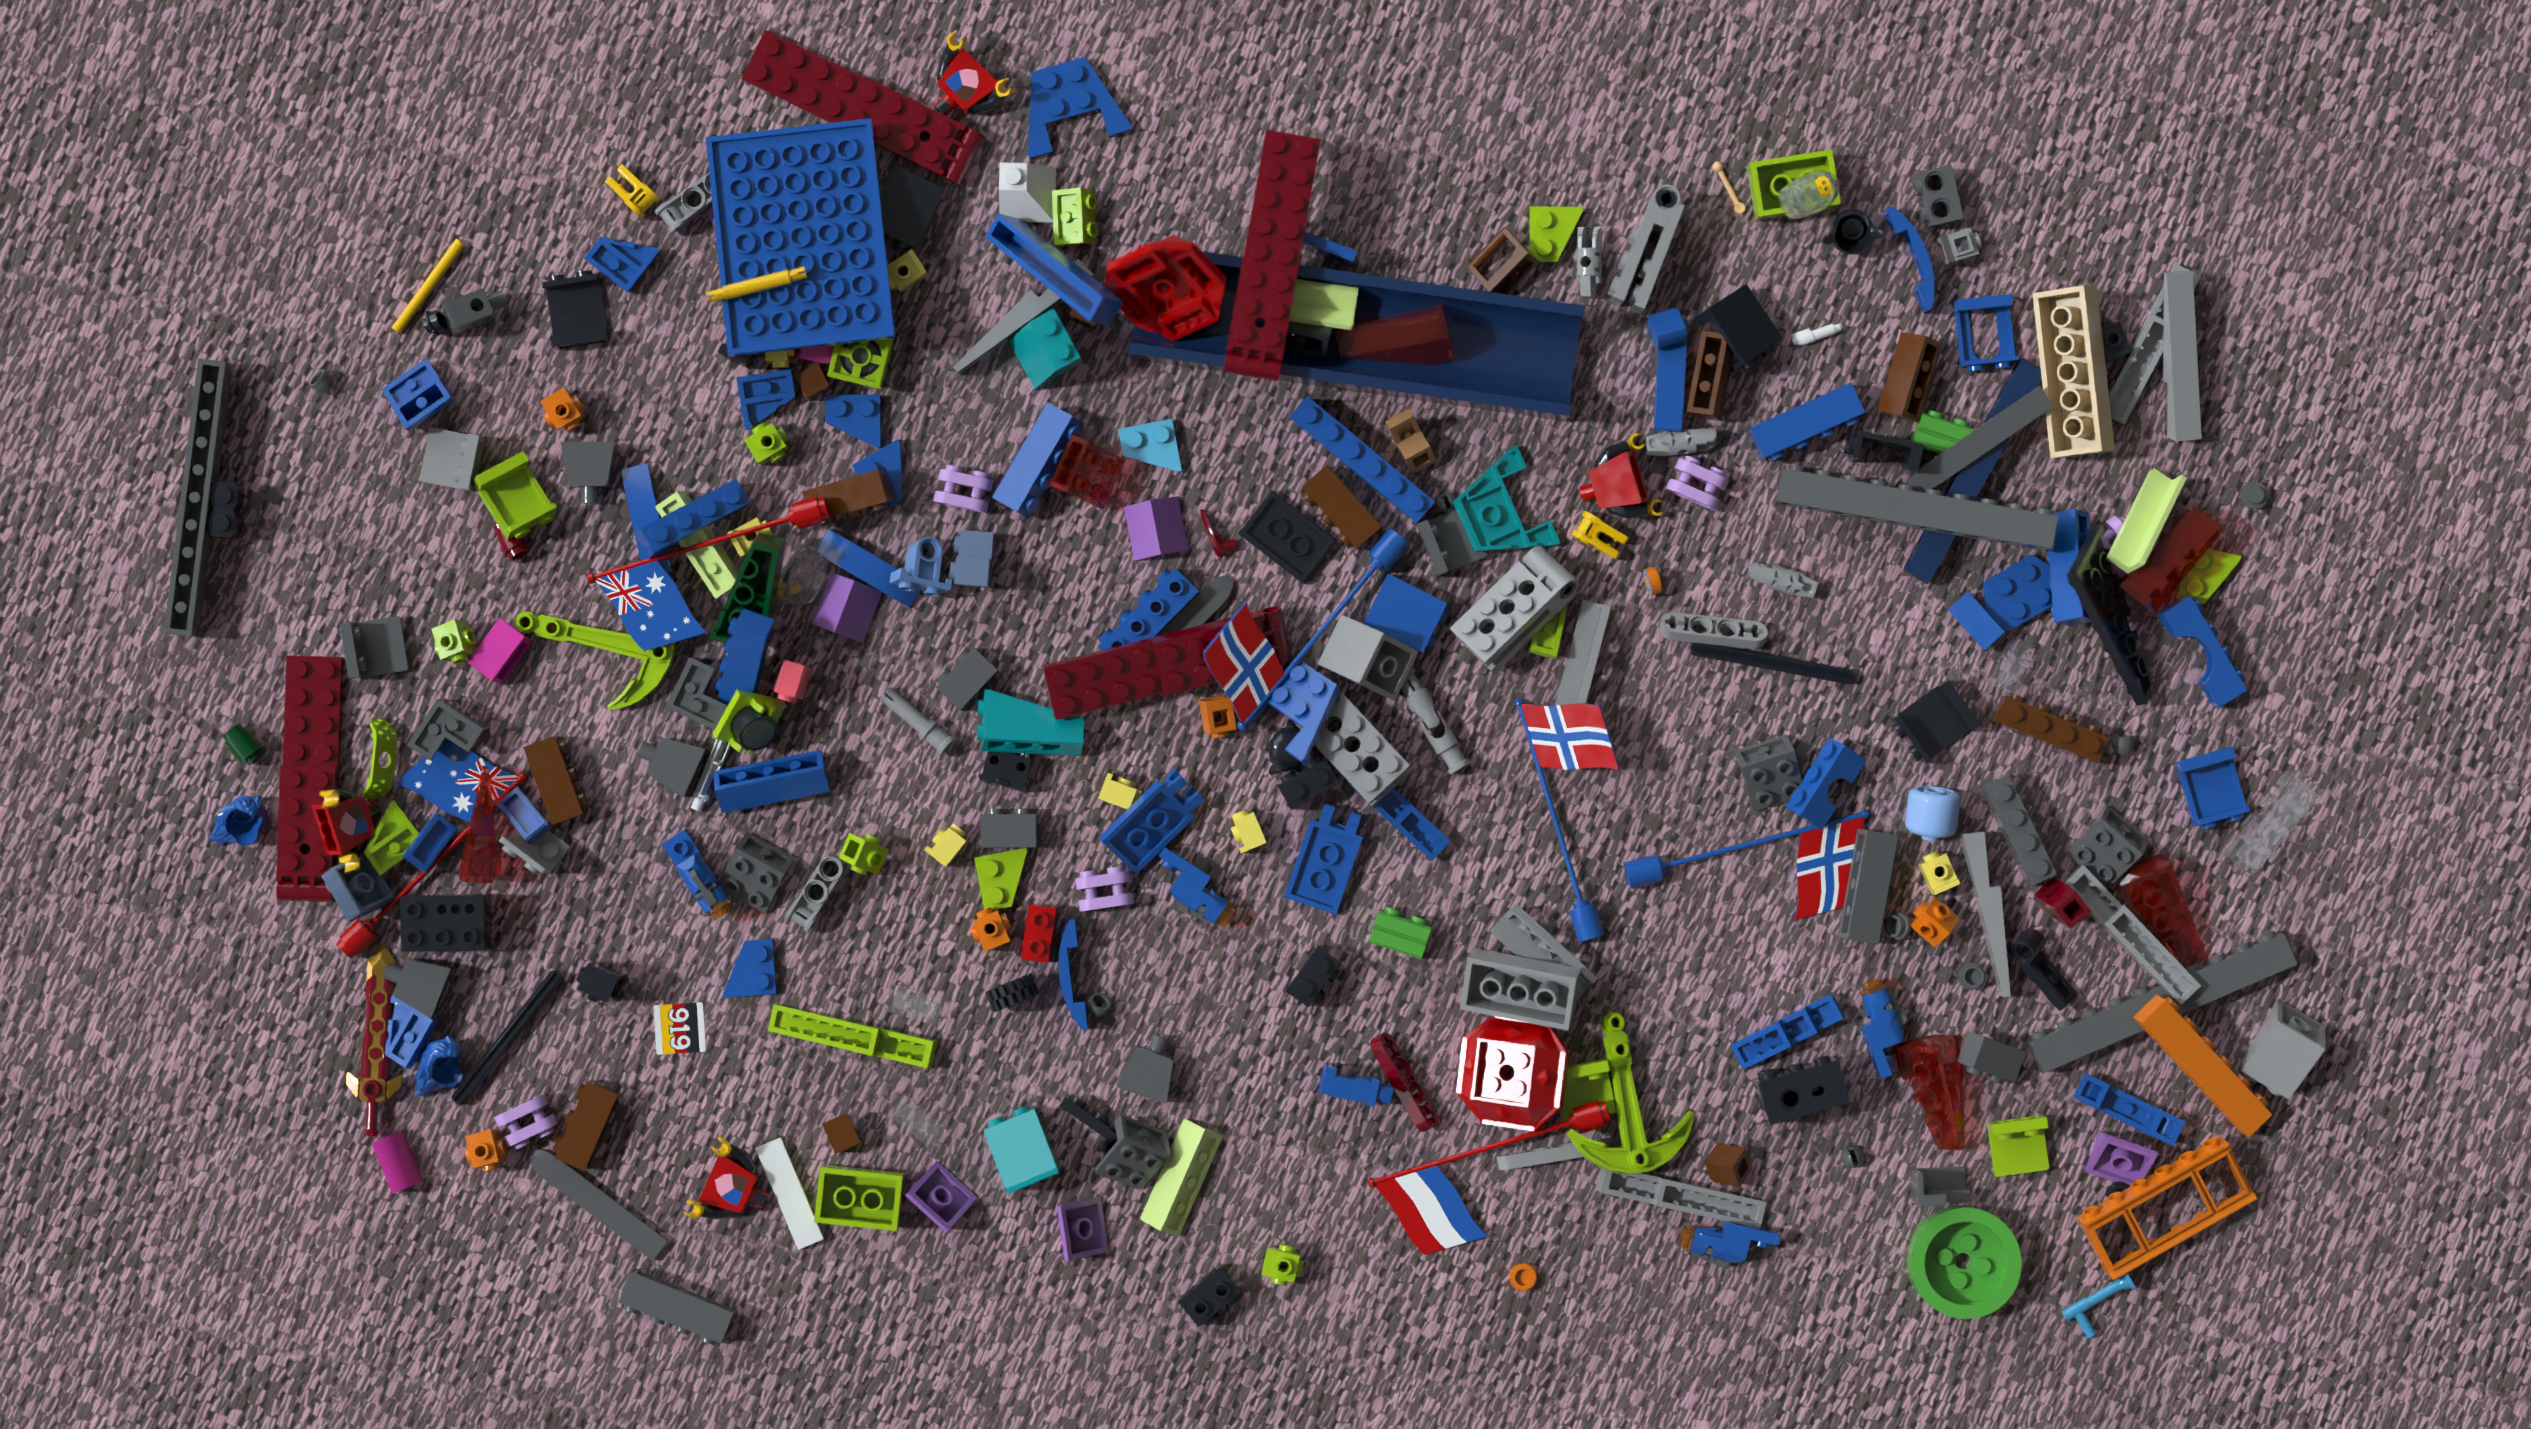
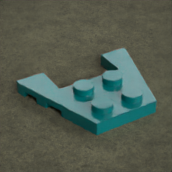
M1517 445L1510 448L1453 501V505L1474 552L1534 548L1536 546L1550 547L1560 544L1551 520L1527 531L1524 530L1504 485L1503 478L1527 468Z

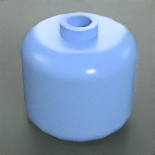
M1919 786L1912 788L1909 791L1905 820L1907 830L1922 836V839L1928 841H1937L1938 838L1954 835L1958 827L1960 795L1953 790L1941 787Z

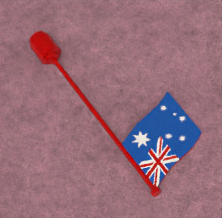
M811 497L792 503V509L788 510L787 517L598 574L591 572L587 574V578L590 584L597 582L612 601L628 633L637 645L644 651L707 633L691 613L677 584L659 563L660 560L789 521L792 526L797 525L799 530L825 523V519L831 518L830 508L825 497Z
M449 739L444 741L432 760L423 756L395 784L418 793L444 812L471 824L439 854L426 873L421 872L372 921L367 918L364 921L358 918L339 936L340 940L336 943L337 946L351 959L356 955H361L378 938L375 933L378 930L375 924L400 901V896H405L497 806V802L515 789L522 781L525 783L529 778L522 771L515 776L499 769L474 752H467Z

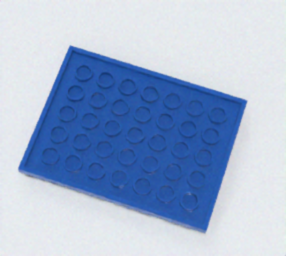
M872 119L706 137L721 288L723 285L742 282L786 269L790 271L803 266L806 272L802 273L807 274V278L792 281L791 284L739 296L727 301L722 299L728 356L895 338Z

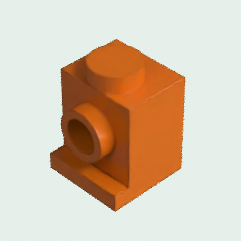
M1220 695L1198 699L1204 733L1212 734V738L1228 736V731L1236 730L1234 709L1228 696ZM1218 712L1219 719L1214 722L1213 713Z

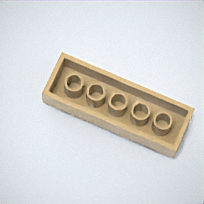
M2082 285L2032 293L2042 386L2044 393L2054 406L2045 412L2050 458H2069L2115 451L2097 286Z

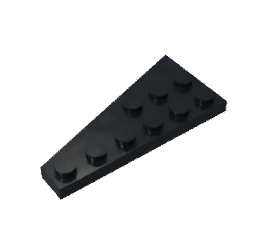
M2102 524L2092 526L2067 573L2068 582L2074 588L2081 607L2085 609L2093 629L2097 631L2103 642L2104 650L2110 655L2116 672L2120 674L2124 681L2128 694L2132 696L2136 706L2144 705L2149 700L2154 684L2145 656L2139 655L2136 641L2139 639L2136 629L2131 630L2127 617H2130L2131 613L2119 575L2112 573L2111 562L2106 559L2110 548L2105 549L2101 539V535L2105 534Z

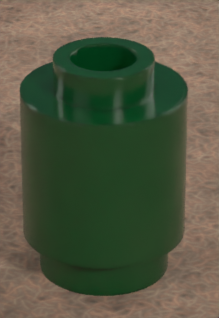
M240 723L222 736L226 741V747L241 765L244 763L251 765L261 758L262 754L260 751L263 747L247 727L244 728Z

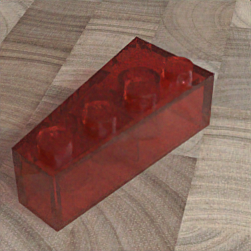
M2195 505L2191 510L2186 509L2178 519L2179 523L2163 536L2157 547L2149 554L2145 564L2134 570L2120 586L2131 600L2152 616H2154L2224 531L2219 523Z

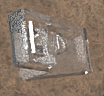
M2010 634L1987 684L2005 693L2014 694L2025 670H2028L2036 645Z

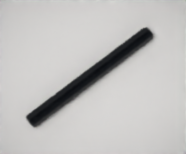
M1693 642L1691 644L1690 653L1694 656L1843 684H1851L1853 679V671L1851 669L1728 646Z
M555 970L549 972L453 1093L451 1098L454 1102L462 1106L468 1101L563 981L561 974Z

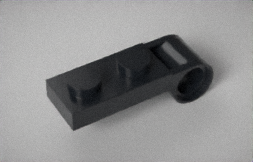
M2027 929L2012 946V956L2020 964L2030 980L2061 1011L2067 1007L2078 992L2042 953L2041 950L2045 946L2044 936L2035 929Z
M1066 1095L1059 1106L1105 1138L1102 1144V1152L1105 1156L1109 1152L1107 1143L1113 1139L1117 1140L1116 1131L1107 1124L1110 1119L1097 1110L1094 1114L1085 1108L1087 1103L1076 1095H1073L1072 1098Z

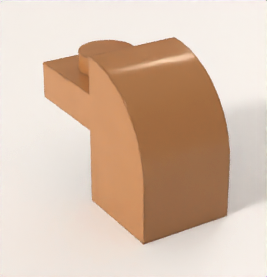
M1410 408L1385 421L1392 440L1412 474L1436 462L1432 449L1422 434Z

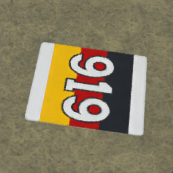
M702 1002L654 1006L656 1053L658 1055L706 1051Z

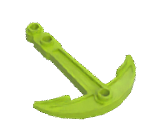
M528 611L518 614L515 620L516 628L525 634L534 632L539 637L561 642L573 641L641 659L643 664L637 679H632L622 694L607 705L609 710L631 706L648 696L664 679L671 667L675 654L676 642L660 646L663 648L664 654L661 657H657L655 655L656 648L644 651L637 645L630 634L575 625L569 620L546 615L537 617ZM528 617L530 625L524 628L521 624L522 619ZM551 623H555L557 630L551 634L548 631V626Z
M1611 1012L1602 1017L1601 1028L1606 1034L1603 1042L1608 1065L1612 1073L1622 1147L1606 1148V1143L1589 1139L1573 1129H1570L1567 1135L1579 1153L1605 1171L1625 1175L1639 1174L1654 1170L1674 1157L1689 1136L1694 1113L1688 1111L1675 1127L1660 1136L1661 1140L1650 1144L1647 1143L1630 1067L1632 1058L1628 1036L1623 1031L1625 1020L1620 1013ZM1613 1018L1617 1019L1618 1021L1617 1028H1615L1611 1023ZM1618 1045H1620L1623 1048L1622 1055L1618 1054L1616 1051V1047ZM1637 1155L1642 1156V1164L1636 1162Z

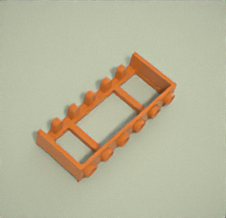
M2221 1136L2206 1140L2200 1148L2181 1154L2177 1161L2170 1165L2166 1164L2158 1167L2154 1174L2147 1178L2135 1180L2129 1188L2122 1192L2112 1193L2106 1198V1201L2097 1206L2093 1205L2086 1208L2080 1216L2076 1217L2104 1272L2113 1281L2257 1199L2230 1148V1144ZM2225 1157L2242 1191L2231 1198L2224 1197L2220 1199L2219 1204L2215 1205L2198 1171ZM2190 1176L2208 1211H2199L2195 1214L2194 1219L2183 1225H2174L2171 1228V1232L2158 1239L2152 1238L2147 1241L2131 1209ZM2123 1214L2141 1249L2134 1253L2132 1251L2125 1253L2123 1259L2112 1264L2095 1230Z

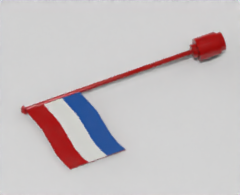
M1598 1100L1579 1105L1572 1108L1573 1113L1569 1114L1570 1120L1380 1178L1372 1179L1370 1177L1368 1185L1371 1188L1376 1187L1392 1206L1408 1237L1424 1255L1480 1239L1488 1235L1473 1220L1457 1189L1438 1167L1439 1165L1568 1126H1572L1573 1130L1578 1129L1580 1134L1606 1127V1123L1611 1122L1609 1111L1605 1101L1598 1103Z

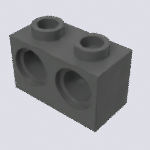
M1952 165L1921 171L1915 175L1916 180H1913L1915 195L1921 198L1922 207H1919L1921 222L1927 224V229L1960 222L1964 219ZM1933 177L1939 180L1940 189L1938 191L1929 189L1927 185L1928 178ZM1941 204L1945 207L1946 216L1944 218H1939L1934 214V205Z

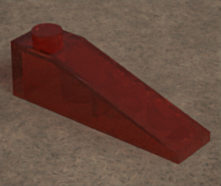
M1442 304L1353 325L1352 330H1334L1341 358L1425 365L1455 358Z
M488 766L482 767L459 868V881L492 883L493 876L499 877L502 861L497 860L498 852Z
M2163 853L2137 863L2119 884L2128 909L2184 968L2206 959V953L2172 864Z
M1934 1034L1894 1045L1899 1072L1903 1080L1909 1079L1915 1091L1911 1096L1915 1103L1920 1101L1926 1113L1924 1121L1938 1148L1943 1150L1965 1149L1963 1064L1957 1062L1961 1052L1957 1035Z

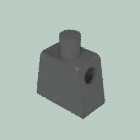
M479 289L442 303V310L453 337H456L495 320L493 311L508 305L502 290L486 296L484 289ZM479 305L483 307V310L476 312L472 308Z
M561 442L568 486L581 488L582 504H598V488L611 487L618 444L615 442Z
M662 738L658 747L643 741L637 756L651 762L646 772L648 775L679 796L687 797L708 749Z
M408 958L403 968L388 963L383 978L397 983L393 992L394 997L432 1018L436 1015L454 967Z
M1153 1034L1148 1049L1137 1046L1116 1087L1166 1104L1174 1058L1164 1055L1169 1039Z

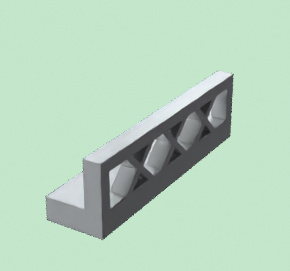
M1582 600L1555 705L1586 704L1611 609L1610 605H1601Z
M1517 904L1509 909L1490 930L1516 956L1581 968L1577 1000L1598 979Z

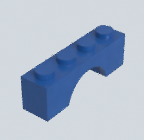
M734 479L640 528L636 533V537L650 559L673 547L691 534L744 510L750 502L738 480Z
M2184 595L2156 612L2170 636L2176 638L2189 636L2203 647L2207 663L2205 672L2198 683L2211 705L2220 708L2247 691L2243 684L2246 682V679L2238 668L2234 669L2230 662L2232 656L2226 646H2220L2215 637L2218 633L2210 621L2206 622L2201 613L2204 612V609L2196 598L2192 599L2191 596Z

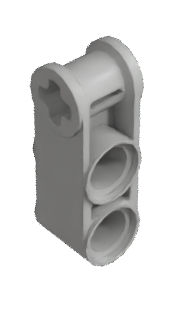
M709 173L674 198L661 204L654 211L667 224L670 235L683 229L690 221L713 206ZM693 194H700L702 197L701 203L696 207L689 206V197ZM669 212H671V213L673 214V216H674L675 219H676L675 221H674V219L671 217V215L669 214Z
M829 856L820 861L800 895L790 906L784 919L787 921L791 919L799 924L806 933L810 931L819 917L823 906L844 875L845 865L839 857ZM828 861H834L838 864L839 871L835 876L831 877L825 872V865ZM814 884L821 885L824 889V895L820 900L813 899L810 895V889Z

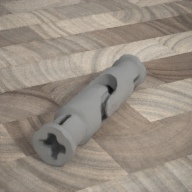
M1412 668L1401 687L1406 696L1405 702L1410 710L1422 719V721L1419 720L1420 726L1436 754L1442 756L1449 768L1447 772L1450 775L1470 763V761L1464 758L1458 748V740L1442 714L1437 710L1436 712L1434 711L1433 699L1427 688L1422 687L1414 674L1416 672L1415 668ZM1442 722L1445 730L1444 735L1441 738H1434L1429 734L1428 729L1434 728L1438 723Z

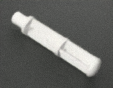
M718 740L715 741L697 788L694 791L692 809L701 812L704 803L709 800L710 797L707 792L713 780V771L721 770L730 748V744L726 748L728 742L720 740L718 743Z

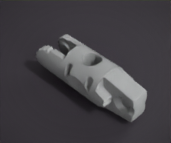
M1578 227L1576 283H1580L1581 297L1596 298L1597 283H1601L1602 227H1594L1592 248H1587L1586 228ZM1590 259L1591 263L1587 266V261Z
M1712 428L1682 429L1681 432L1666 431L1646 436L1647 454L1673 456L1713 450L1716 446L1717 433Z
M1759 562L1749 564V570H1747L1749 577L1754 579V581L1757 580V582L1766 584L1767 588L1789 595L1813 598L1816 593L1818 581L1798 571L1786 569L1776 564H1772V566L1759 564Z

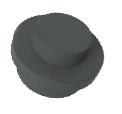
M2249 482L2241 489V502L2249 509L2261 508L2268 500V490L2260 482Z
M1897 912L1887 918L1885 930L1893 939L1903 940L1910 933L1911 923L1905 913Z
M1972 962L1964 964L1958 972L1960 985L1968 990H1976L1982 987L1986 980V973L1983 967Z

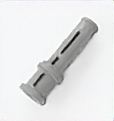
M892 687L888 688L886 693L893 698V701L884 694L881 696L880 701L919 732V739L921 741L926 740L937 750L939 756L944 754L956 737L944 732L938 726L936 720L931 719L929 721L894 691Z

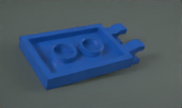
M1306 231L1304 233L1302 249L1353 268L1357 251Z
M1174 768L1167 775L1164 784L1157 780L1098 838L1126 866L1137 874L1195 818L1191 811L1205 799L1192 785L1184 791L1181 797L1177 792L1183 789L1188 782Z
M1325 802L1319 821L1310 819L1284 897L1336 915L1363 836L1356 834L1361 814L1351 811L1345 826L1331 821L1335 805Z

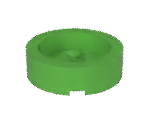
M1967 1205L1945 1207L1926 1217L1914 1231L1906 1257L1908 1275L1918 1295L1940 1313L1959 1319L1983 1317L2002 1307L2014 1293L2022 1270L2020 1248L2008 1226L1991 1213ZM1960 1253H1966L1969 1256L1970 1262L1966 1268H1958L1955 1264V1258Z

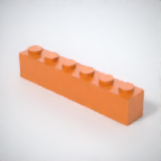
M2156 994L2132 1018L2240 1133L2249 1138L2272 1116L2266 1108L2268 1102L2259 1093L2253 1094L2248 1089L2251 1084L2240 1073L2236 1076L2230 1070L2233 1067L2232 1063L2222 1054L2219 1057L2213 1051L2215 1045L2206 1036L2200 1037L2195 1032L2198 1027L2187 1016L2182 1018L2177 1011L2180 1008L2171 998L2167 997L2164 999Z

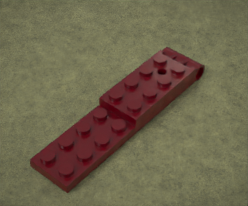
M767 30L764 31L741 78L742 81L829 123L871 118L876 146L958 186L962 185L985 138L984 135L968 128L966 125L865 76H860ZM925 133L930 134V140L927 142L921 141V136Z
M1266 129L1223 370L1225 373L1279 381L1321 139ZM1262 320L1265 322V326L1257 328L1255 322Z
M1271 606L1250 612L1254 622L1273 647L1280 664L1283 665L1291 662L1293 659L1281 606ZM1232 617L1042 665L1055 720L1163 693L1165 696L1216 683V679L1205 662L1203 651Z
M286 655L283 765H280L276 895L278 901H335L331 892L326 888L322 874H325V872L337 865V855L326 854L311 805L324 802V796L320 795V791H328L333 787L339 788L343 657ZM305 844H308L310 846V852L308 854H305L303 852V847Z

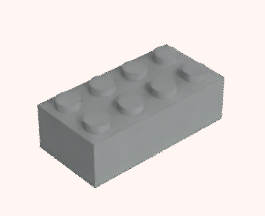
M1473 948L1467 957L1460 1010L1569 1030L1574 1021L1582 969Z

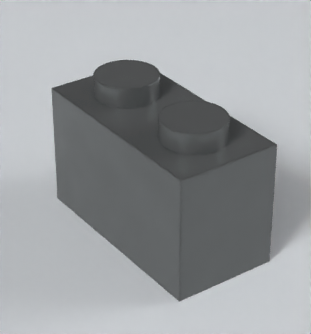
M974 647L971 651L966 648L956 658L958 662L956 667L952 671L947 668L937 678L940 684L936 688L961 711L999 672Z
M987 809V814H981V848L1037 847V814H1031V809H1015V814H1004V809Z
M1968 1031L1957 1062L1967 1065L1966 1071L1982 1077L1983 1072L1988 1073L1987 1079L2003 1084L2005 1079L2015 1083L2026 1052Z

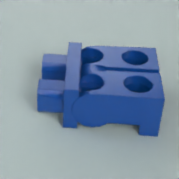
M1324 1063L1318 1088L1320 1094L1364 1102L1365 1105L1371 1107L1375 1106V1101L1390 1104L1394 1088L1391 1085L1380 1083L1378 1076L1369 1075V1079L1360 1074L1352 1077L1337 1074L1335 1065Z

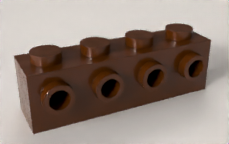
M2013 693L2010 694V697L2001 696L1992 717V723L2088 762L2099 763L2109 737L2102 735V729L2090 724L2087 725V728L2076 724L2077 719L2062 714L2061 718L2052 715L2051 708L2041 704H2036L2035 707L2025 704L2026 698Z

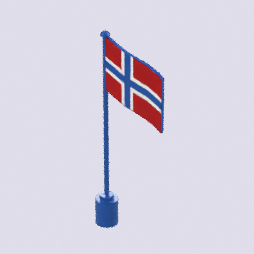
M1390 528L1385 532L1368 553L1371 557L1369 563L1372 565L1371 568L1285 671H1283L1273 647L1254 622L1247 602L1245 601L1203 651L1205 662L1211 674L1232 703L1240 721L1237 724L1240 730L1244 731L1247 729L1245 726L1374 571L1376 569L1380 572L1383 569L1390 571L1410 547V544L1403 537Z
M1516 699L1514 706L1517 705L1578 901L1573 904L1574 909L1569 911L1578 942L1605 935L1596 904H1590L1588 899L1584 901L1582 899L1542 767L1564 770L1602 767L1621 770L1602 708L1598 705L1585 703L1544 706L1526 704L1523 699Z
M1862 809L1860 813L1829 820L1823 830L1810 825L1664 863L1663 858L1658 859L1656 854L1623 862L1625 876L1629 888L1633 889L1663 881L1662 875L1667 874L1666 868L1800 834L1796 859L1798 899L1793 920L1827 912L1844 906L1857 829H1863V822L1869 817V812L1866 809Z

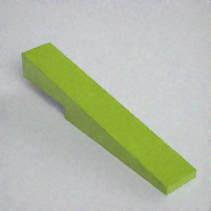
M778 1004L773 1005L768 1027L770 1032L923 1068H932L938 1044L936 1040Z

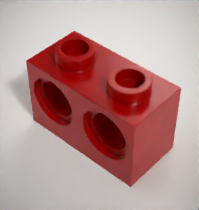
M1029 904L1021 959L1043 963L1050 962L1057 907Z

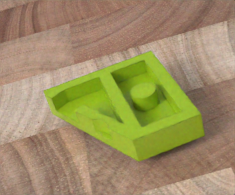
M1530 206L1529 250L1538 258L1539 263H1557L1583 212V207Z
M2188 544L2176 598L2179 599L2184 595L2191 596L2192 599L2196 598L2200 604H2205L2238 564L2241 556Z
M394 800L389 803L363 853L379 876L404 859L402 855L419 834Z
M1027 848L974 858L984 910L990 907L992 910L1012 907L1027 856Z

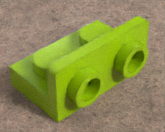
M1071 188L1052 191L1054 246L1096 245L1098 227L1095 223V209L1097 201L1093 190Z

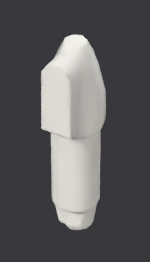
M1840 323L1836 325L1830 324L1815 330L1808 328L1792 334V342L1794 345L1814 343L1816 340L1842 331L1843 325Z

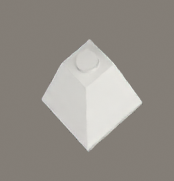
M1000 162V214L1019 218L1022 222L1053 223L1052 191L1056 190V168L1030 163Z

